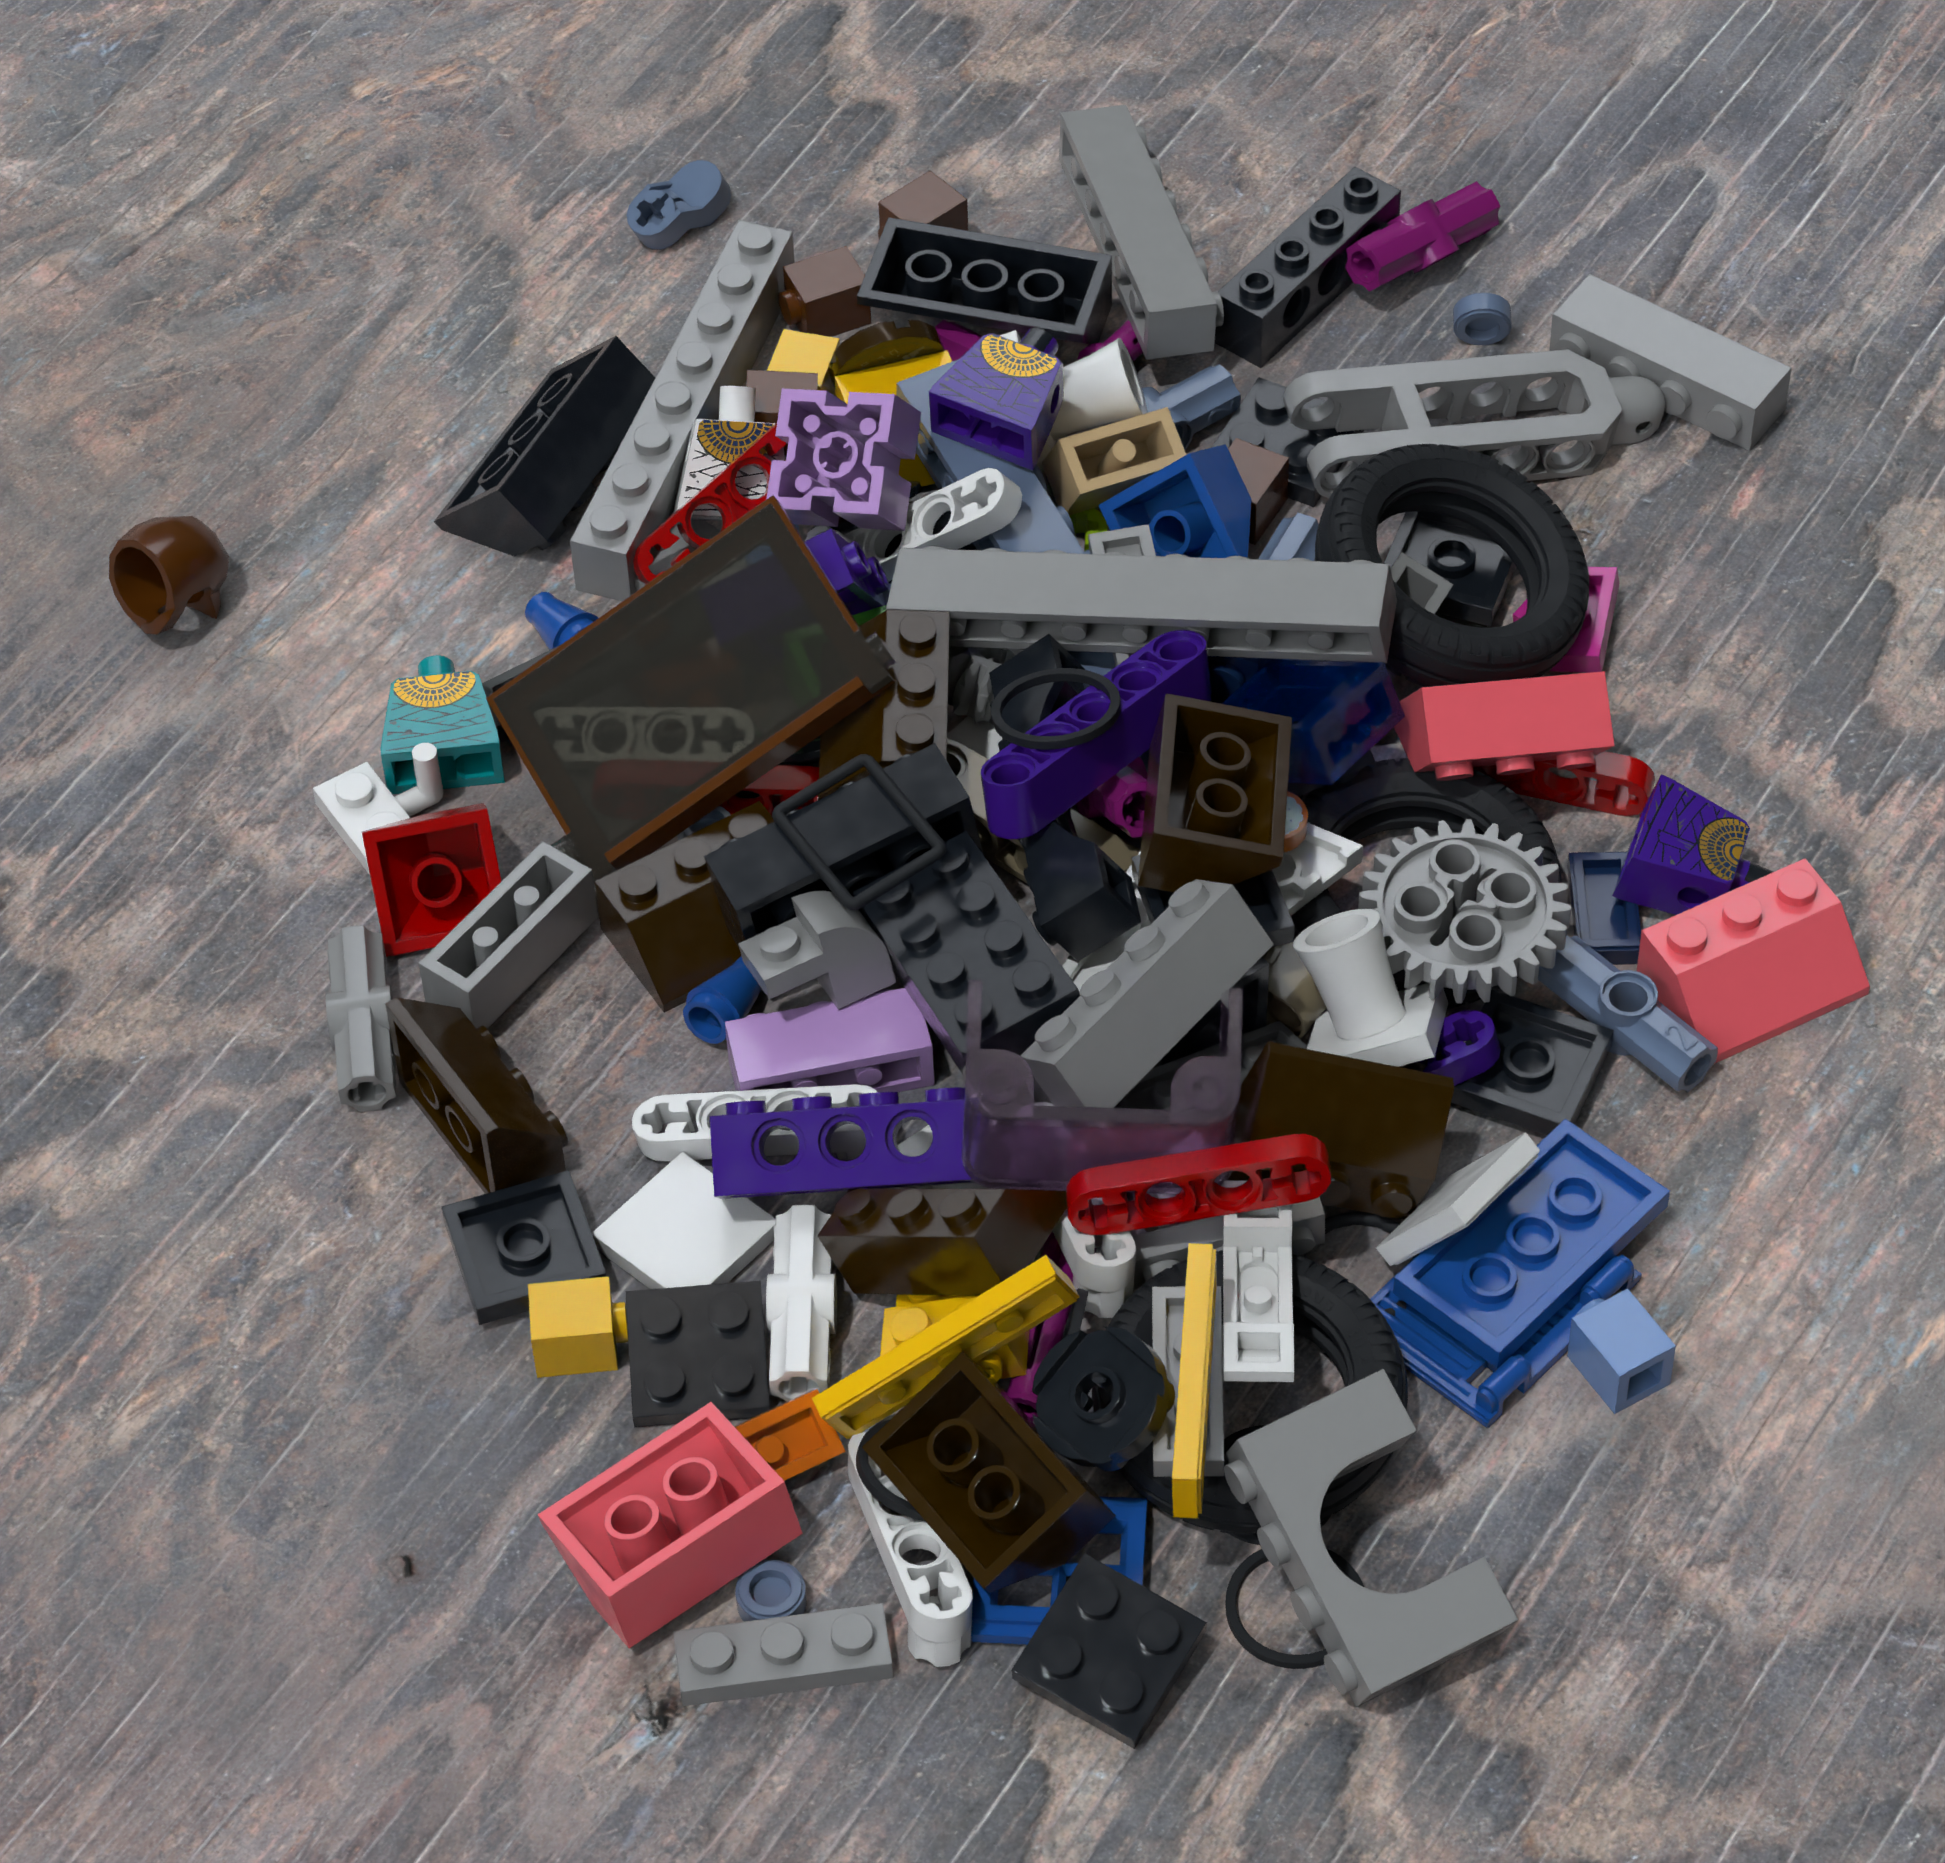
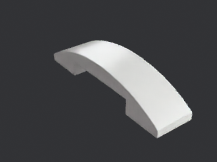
M1224 1181V1187H1237L1246 1181ZM1292 1204L1223 1215V1381L1294 1382Z

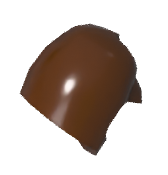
M193 516L155 517L135 525L118 540L109 555V580L114 595L124 612L145 634L158 635L174 627L184 612L185 607H192L211 618L217 619L221 607L220 588L227 577L229 555L216 533Z

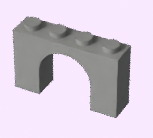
M1384 1369L1237 1439L1224 1455L1228 1463L1224 1467V1473L1233 1495L1241 1504L1248 1502L1261 1525L1257 1529V1536L1265 1556L1273 1566L1278 1567L1282 1565L1294 1588V1591L1290 1593V1598L1297 1617L1307 1630H1316L1328 1653L1324 1656V1664L1332 1683L1341 1694L1349 1693L1356 1707L1501 1635L1518 1621L1485 1556L1422 1588L1398 1594L1377 1592L1357 1584L1347 1577L1330 1557L1320 1528L1321 1506L1329 1485L1336 1479L1401 1448L1417 1431Z

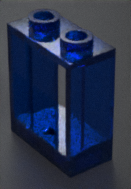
M1271 659L1222 703L1292 717V723L1299 721L1291 726L1288 783L1332 785L1405 717L1384 662Z

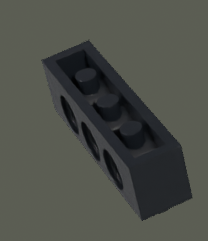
M1353 167L1218 291L1223 303L1224 321L1222 326H1218L1215 329V344L1262 368L1353 283L1345 267L1348 260L1346 248L1353 245L1359 239L1379 229L1382 230L1388 227V222L1400 216L1401 190L1357 167Z

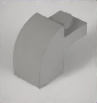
M813 891L792 897L796 913L795 918L738 943L743 963L769 999L816 978L837 1009H841L896 983L889 953L883 941L859 909L849 910L845 908L833 892Z

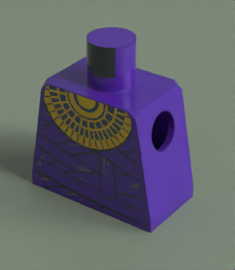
M1040 328L1029 329L1020 343L994 333L983 335L929 390L931 432L1033 470L1038 463L1064 397L1063 363L1058 357H1055L1058 351L1056 339L1050 333Z
M1661 774L1640 814L1612 896L1677 915L1774 871L1741 858L1750 830L1745 820Z

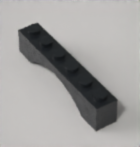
M1048 634L989 672L995 699L997 694L1008 684L1031 673L1057 668L1083 670L1085 668ZM1059 681L1031 687L1017 694L1006 704L1002 712V718L1011 728L1026 733L1089 687V684ZM1002 738L998 743L999 751L1011 743ZM1071 808L1039 832L1029 837L1018 839L1025 850L1028 867L1024 868V877L1033 892L1036 911L1032 913L1033 922L1042 938L1048 944L1055 945L1058 943L1075 960L1080 961L1141 923L1132 878L1094 842L1078 837L1071 819Z

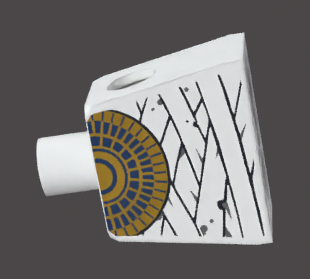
M721 386L719 420L696 419L694 421L675 501L674 513L776 424L754 422L756 388ZM765 446L759 451L761 455L768 458L771 462L772 460H785L784 447L770 457ZM747 465L741 467L737 472L735 484L738 492L743 497L753 500L760 498L764 494L767 480L762 470L758 467ZM705 504L695 508L691 519L722 521V516L716 508Z

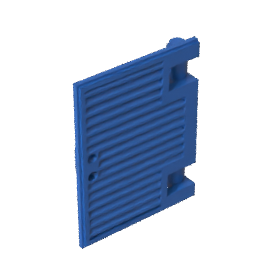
M1614 1256L1499 1368L1491 1365L1406 1303V1309L1398 1306L1396 1303L1403 1300L1393 1294L1394 1277L1370 1299L1390 1325L1401 1349L1405 1368L1487 1428L1502 1415L1503 1401L1515 1389L1524 1394L1568 1351L1571 1320L1584 1305L1598 1298L1606 1300L1619 1289L1621 1291L1627 1288L1631 1290L1639 1282L1642 1274L1634 1269L1632 1261L1626 1256ZM1393 1308L1395 1316L1387 1313L1385 1309ZM1486 1367L1492 1370L1493 1373L1478 1389L1470 1384Z

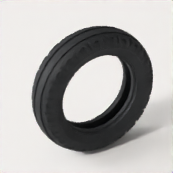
M1415 444L1389 449L1373 456L1352 470L1335 488L1323 509L1316 534L1315 561L1351 562L1354 560H1367L1383 564L1377 548V528L1384 520L1399 513L1413 511L1433 512L1470 524L1495 541L1517 567L1527 591L1526 614L1519 620L1501 627L1481 628L1461 625L1441 618L1424 609L1407 596L1393 580L1397 604L1387 663H1377L1398 676H1401V674L1406 676V680L1422 687L1541 677L1567 654L1578 637L1586 616L1589 600V572L1582 546L1575 531L1572 530L1571 524L1556 504L1552 505L1553 500L1535 483L1527 482L1528 478L1504 463L1503 465L1498 464L1499 460L1473 450L1469 453L1466 448L1443 444L1438 446L1437 444Z
M1400 758V761H1395V759L1381 760L1362 768L1360 773L1352 780L1339 785L1326 784L1311 791L1302 800L1308 811V823L1354 842L1372 834L1393 829L1415 828L1419 826L1421 829L1438 831L1439 821L1442 820L1449 825L1452 833H1461L1465 820L1471 819L1475 828V834L1484 835L1486 830L1495 823L1498 824V839L1506 841L1518 832L1523 834L1521 849L1523 852L1541 846L1544 849L1542 865L1558 864V883H1562L1560 864L1554 844L1538 815L1510 788L1500 782L1496 783L1497 780L1474 769V776L1437 781L1435 771L1414 772L1408 758ZM1328 888L1291 915L1294 923V940L1312 924L1342 912L1332 899ZM1403 969L1393 974L1398 991L1406 989L1404 988L1405 970ZM1422 980V981H1421L1419 984H1417L1416 986L1422 985V984H1426V983H1428V982H1425V981ZM1498 985L1491 987V989L1496 991L1501 989ZM1443 988L1449 1002L1447 1009L1466 1005L1465 1002L1473 1003L1481 1000L1476 989L1467 990L1462 1004L1456 1003L1453 989Z
M1223 1250L1216 1251L1217 1286H1221L1223 1325ZM1292 1254L1294 1332L1313 1341L1331 1358L1343 1379L1345 1387L1384 1369L1407 1411L1408 1381L1403 1355L1390 1325L1380 1310L1362 1290L1353 1283L1348 1282V1279L1322 1264L1317 1265L1315 1261ZM1187 1259L1172 1265V1268L1164 1269L1142 1284L1123 1303L1108 1327L1125 1329L1153 1349L1152 1287L1185 1286ZM1113 1383L1105 1389L1097 1384L1092 1388L1094 1413L1099 1409L1106 1408L1111 1402V1394L1114 1390ZM1152 1441L1140 1454L1130 1459L1125 1466L1118 1470L1138 1493L1162 1511L1173 1516L1172 1477H1154ZM1394 1451L1333 1481L1323 1498L1320 1521L1344 1509L1365 1492L1384 1470ZM1224 1457V1467H1225L1226 1465H1228V1463H1227V1461H1226V1459H1225V1457ZM1225 1473L1224 1476H1204L1202 1514L1198 1513V1518H1181L1183 1519L1182 1521L1213 1531L1216 1529L1230 1534L1253 1535L1261 1527L1249 1503L1241 1504L1233 1495L1227 1483Z

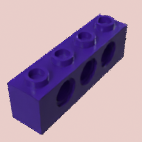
M955 1087L925 1090V1102L899 1104L898 1092L859 1094V1106L832 1108L831 1096L792 1099V1111L766 1112L765 1101L726 1103V1115L709 1116L714 1197L731 1199L848 1191L849 1189H885L986 1182L981 1102L977 1098L965 1099V1088ZM910 1120L927 1122L933 1134L930 1148L924 1154L916 1157L903 1155L898 1149L896 1142L898 1130L904 1123ZM845 1124L860 1126L866 1138L863 1152L859 1157L851 1161L836 1159L830 1148L832 1134L837 1128ZM777 1129H791L799 1141V1150L796 1157L788 1164L781 1166L772 1165L764 1153V1144L767 1137Z

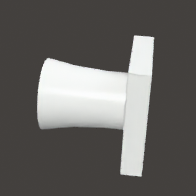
M1016 330L1000 335L1018 343L1021 341ZM1120 338L1091 355L1063 367L1064 397L1062 405L1037 463L1045 479L1049 496L1054 494L1042 462L1059 439L1079 431L1147 413L1146 402L1136 369L1126 346Z
M1355 909L1341 912L1312 924L1295 938L1293 947L1312 976L1327 1008L1315 1020L1307 1049L1396 1067L1435 1057L1449 1003L1443 989L1435 999L1429 998V983L1415 986L1409 990H1397L1386 952L1381 917L1378 911L1373 909Z

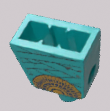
M433 655L424 658L419 663L418 676L398 678L391 683L380 751L386 787L392 795L401 794L417 786L412 750L420 743H431L436 747L443 789L505 783L499 736L479 674L473 671L455 672L454 663L451 659L441 655Z

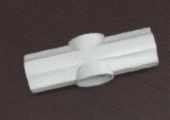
M792 1205L787 1212L776 1215V1226H774V1274L767 1275L766 1286L767 1332L771 1334L769 1387L770 1395L778 1396L786 1402L811 1390L818 1389L819 1393L828 1388L830 1383V1334H836L837 1282L836 1274H832L833 1260L817 1236L831 1215L818 1210L815 1205Z

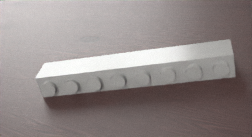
M738 220L570 540L576 590L619 601H624L638 591L635 589L634 580L637 577L633 565L635 550L646 537L674 513L675 501L694 421L696 419L719 420L720 387L743 386L747 378V370L752 369L781 312L778 294L785 291L783 266L795 263L792 231ZM654 546L650 549L649 552L653 555L654 559L659 550Z
M927 546L923 549L899 548L886 610L950 612L949 646L1026 649L1050 634L1066 651L1135 653L1166 632L1189 630L1197 632L1204 637L1207 642L1208 656L1387 663L1397 597L1390 565L1373 563L1367 560L1321 562L1305 558L1260 560L1243 556L1198 558L1182 554L1137 556L1121 552L1076 554L1060 550L1014 552L1000 548L953 550L939 546Z

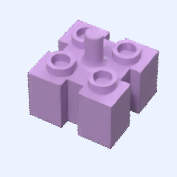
M782 388L775 436L786 442L788 449L786 461L772 460L766 500L774 495L793 524L838 527L840 516L859 528L905 531L911 483L898 474L901 459L915 460L921 412L895 394L849 392L848 404H846L828 391Z

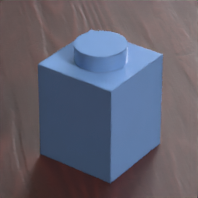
M1627 1288L1606 1300L1603 1298L1592 1300L1577 1312L1571 1320L1567 1357L1611 1411L1616 1414L1670 1385L1676 1345Z

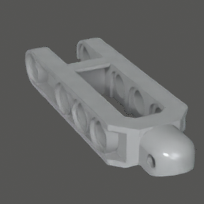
M1569 349L1315 371L1294 379L1287 386L1283 394V403L1290 422L1298 428L1305 430L1335 428L1337 432L1378 428L1383 430L1380 432L1330 437L1318 443L1310 451L1307 457V468L1316 490L1327 498H1330L1335 488L1352 470L1366 460L1389 449L1415 444L1451 445L1466 448L1469 453L1473 450L1499 460L1498 464L1500 465L1504 463L1526 476L1528 478L1527 481L1591 475L1612 445L1639 443L1651 437L1659 428L1666 407L1664 393L1657 383L1641 376L1609 378L1604 367ZM1552 377L1549 382L1540 387L1526 389L1530 383L1540 378ZM1496 382L1491 389L1485 392L1471 394L1473 389L1484 383ZM1441 387L1437 393L1420 399L1418 393L1428 388ZM1328 397L1325 403L1317 407L1302 408L1305 403L1315 398ZM1552 408H1558L1559 412L1569 414L1431 427L1429 419L1447 418L1448 422L1460 421L1463 416L1503 413L1504 417L1515 416L1516 412ZM1649 421V424L1644 429H1636L1639 424ZM1578 440L1572 448L1566 451L1552 452L1557 446L1565 442ZM1522 446L1516 453L1510 456L1496 457L1501 451L1509 447ZM1352 461L1349 467L1340 472H1326L1337 463Z

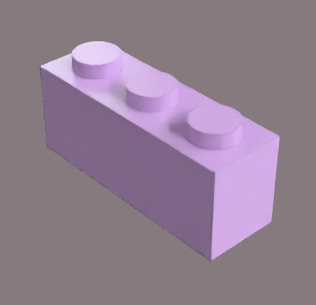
M905 988L879 990L841 1009H837L833 1002L819 1001L805 1007L768 1014L756 1013L742 1019L725 1022L728 1059L736 1091L858 1084L867 1085L877 1092H901L934 1085L933 1048L924 1016Z

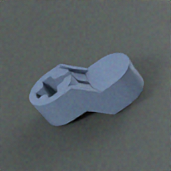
M705 160L690 162L682 167L669 181L647 184L628 207L626 215L628 225L644 246L654 250L668 248L676 243L689 229L710 226L729 205L731 198L730 186L715 164Z

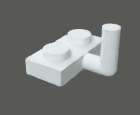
M420 743L413 748L412 758L417 786L395 797L368 762L313 788L315 804L369 875L361 831L408 819L410 816L437 804L443 797L437 749L431 743Z

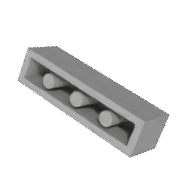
M1589 274L1552 314L1549 351L1569 349L1604 367L1609 378L1623 376L1645 377L1657 383L1663 391L1666 405L1664 411L1666 413L1675 415L1749 451L1786 409L1791 367L1596 276Z
M1196 879L1180 887L1170 897L1169 907L1151 925L1141 928L1130 936L1125 943V951L1106 970L1090 977L1082 985L1080 996L1061 1015L1051 1018L1038 1029L1035 1034L1036 1041L1019 1058L1061 1116L1098 1124L1274 945L1232 884Z

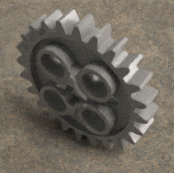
M1466 819L1461 833H1452L1449 825L1442 820L1439 821L1436 836L1430 837L1423 829L1417 826L1413 829L1412 845L1395 837L1391 840L1390 856L1376 853L1373 871H1365L1363 875L1362 892H1359L1358 909H1373L1379 912L1392 974L1403 969L1405 970L1404 988L1409 990L1423 980L1429 983V998L1435 999L1445 987L1453 989L1456 1003L1462 1004L1467 990L1476 989L1484 1003L1490 1002L1491 987L1498 985L1505 993L1513 996L1516 994L1517 977L1533 985L1538 982L1539 966L1552 969L1555 966L1556 950H1564L1571 905L1567 904L1568 884L1558 883V864L1542 865L1544 849L1541 846L1523 852L1521 850L1523 834L1519 832L1506 841L1498 839V824L1493 823L1484 835L1475 834L1472 820Z

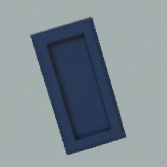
M1627 851L1569 853L1567 870L1574 936L1579 937L1613 965L1637 964L1641 938L1638 904L1612 896Z

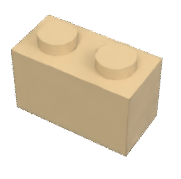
M1168 407L1061 438L1043 460L1042 465L1058 506L1064 507L1069 515L1099 507L1098 505L1186 456V452Z

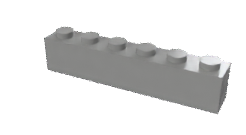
M1126 105L1061 112L1059 161L1099 252L1112 255V282L1146 360L1214 351L1215 329L1218 326H1222L1224 321L1222 299L1219 292H1212L1208 285V273L1204 259L1202 257L1196 258L1192 250V236L1188 224H1181L1177 217L1174 193L1171 190L1165 191L1158 159L1150 158L1148 154L1144 128L1135 125Z

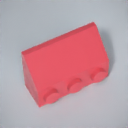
M1605 671L1422 687L1389 708L1391 722L1414 772L1435 771L1437 781L1474 776L1473 767L1496 765L1497 775L1526 773L1535 770L1534 761L1557 760V768L1560 770L1583 768L1595 765V756L1614 747Z
M1806 858L1641 930L1637 972L1648 976L1655 983L1659 1002L1718 1048L1715 1063L1869 994L1870 985L1842 903Z
M712 1402L703 1406L538 1514L541 1524L593 1607L629 1649L803 1534L785 1481Z

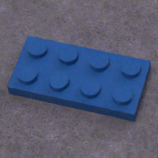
M1564 1119L1536 1145L1540 1149L1538 1157L1468 1227L1422 1251L1394 1277L1393 1294L1496 1368H1499L1579 1292L1583 1285L1611 1258L1621 1252L1668 1207L1670 1190L1567 1119Z

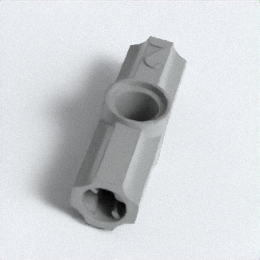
M364 925L342 928L337 936L328 940L327 955L331 992L326 993L325 996L331 1047L332 1050H335L340 1103L350 1105L359 1112L380 1110L388 1100L396 1098L395 1062L385 1003L393 999L391 986H387L382 933H374Z

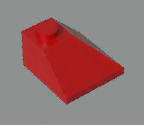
M484 803L419 815L361 831L386 957L434 948L501 882L488 809Z

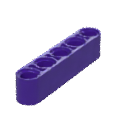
M1189 630L1166 632L1153 639L1105 674L1104 677L1109 679L1119 691L1121 712L1114 725L1099 737L1077 746L1052 750L1030 749L1011 743L991 757L982 766L980 773L987 824L990 832L1004 839H1021L1039 832L1150 749L1166 693L1210 702L1212 690L1207 642L1204 637L1197 632ZM1090 685L1025 734L1059 736L1080 731L1100 720L1109 709L1111 701L1103 691Z

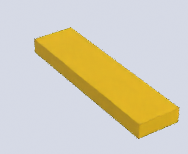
M1188 1243L1172 1469L1173 1517L1198 1518V1513L1202 1514L1217 1290L1216 1249H1213V1244Z
M1045 1255L814 1396L812 1400L820 1417L843 1437L851 1439L853 1435L862 1433L904 1407L962 1351L973 1361L978 1362L1073 1304L1080 1297L1070 1278Z

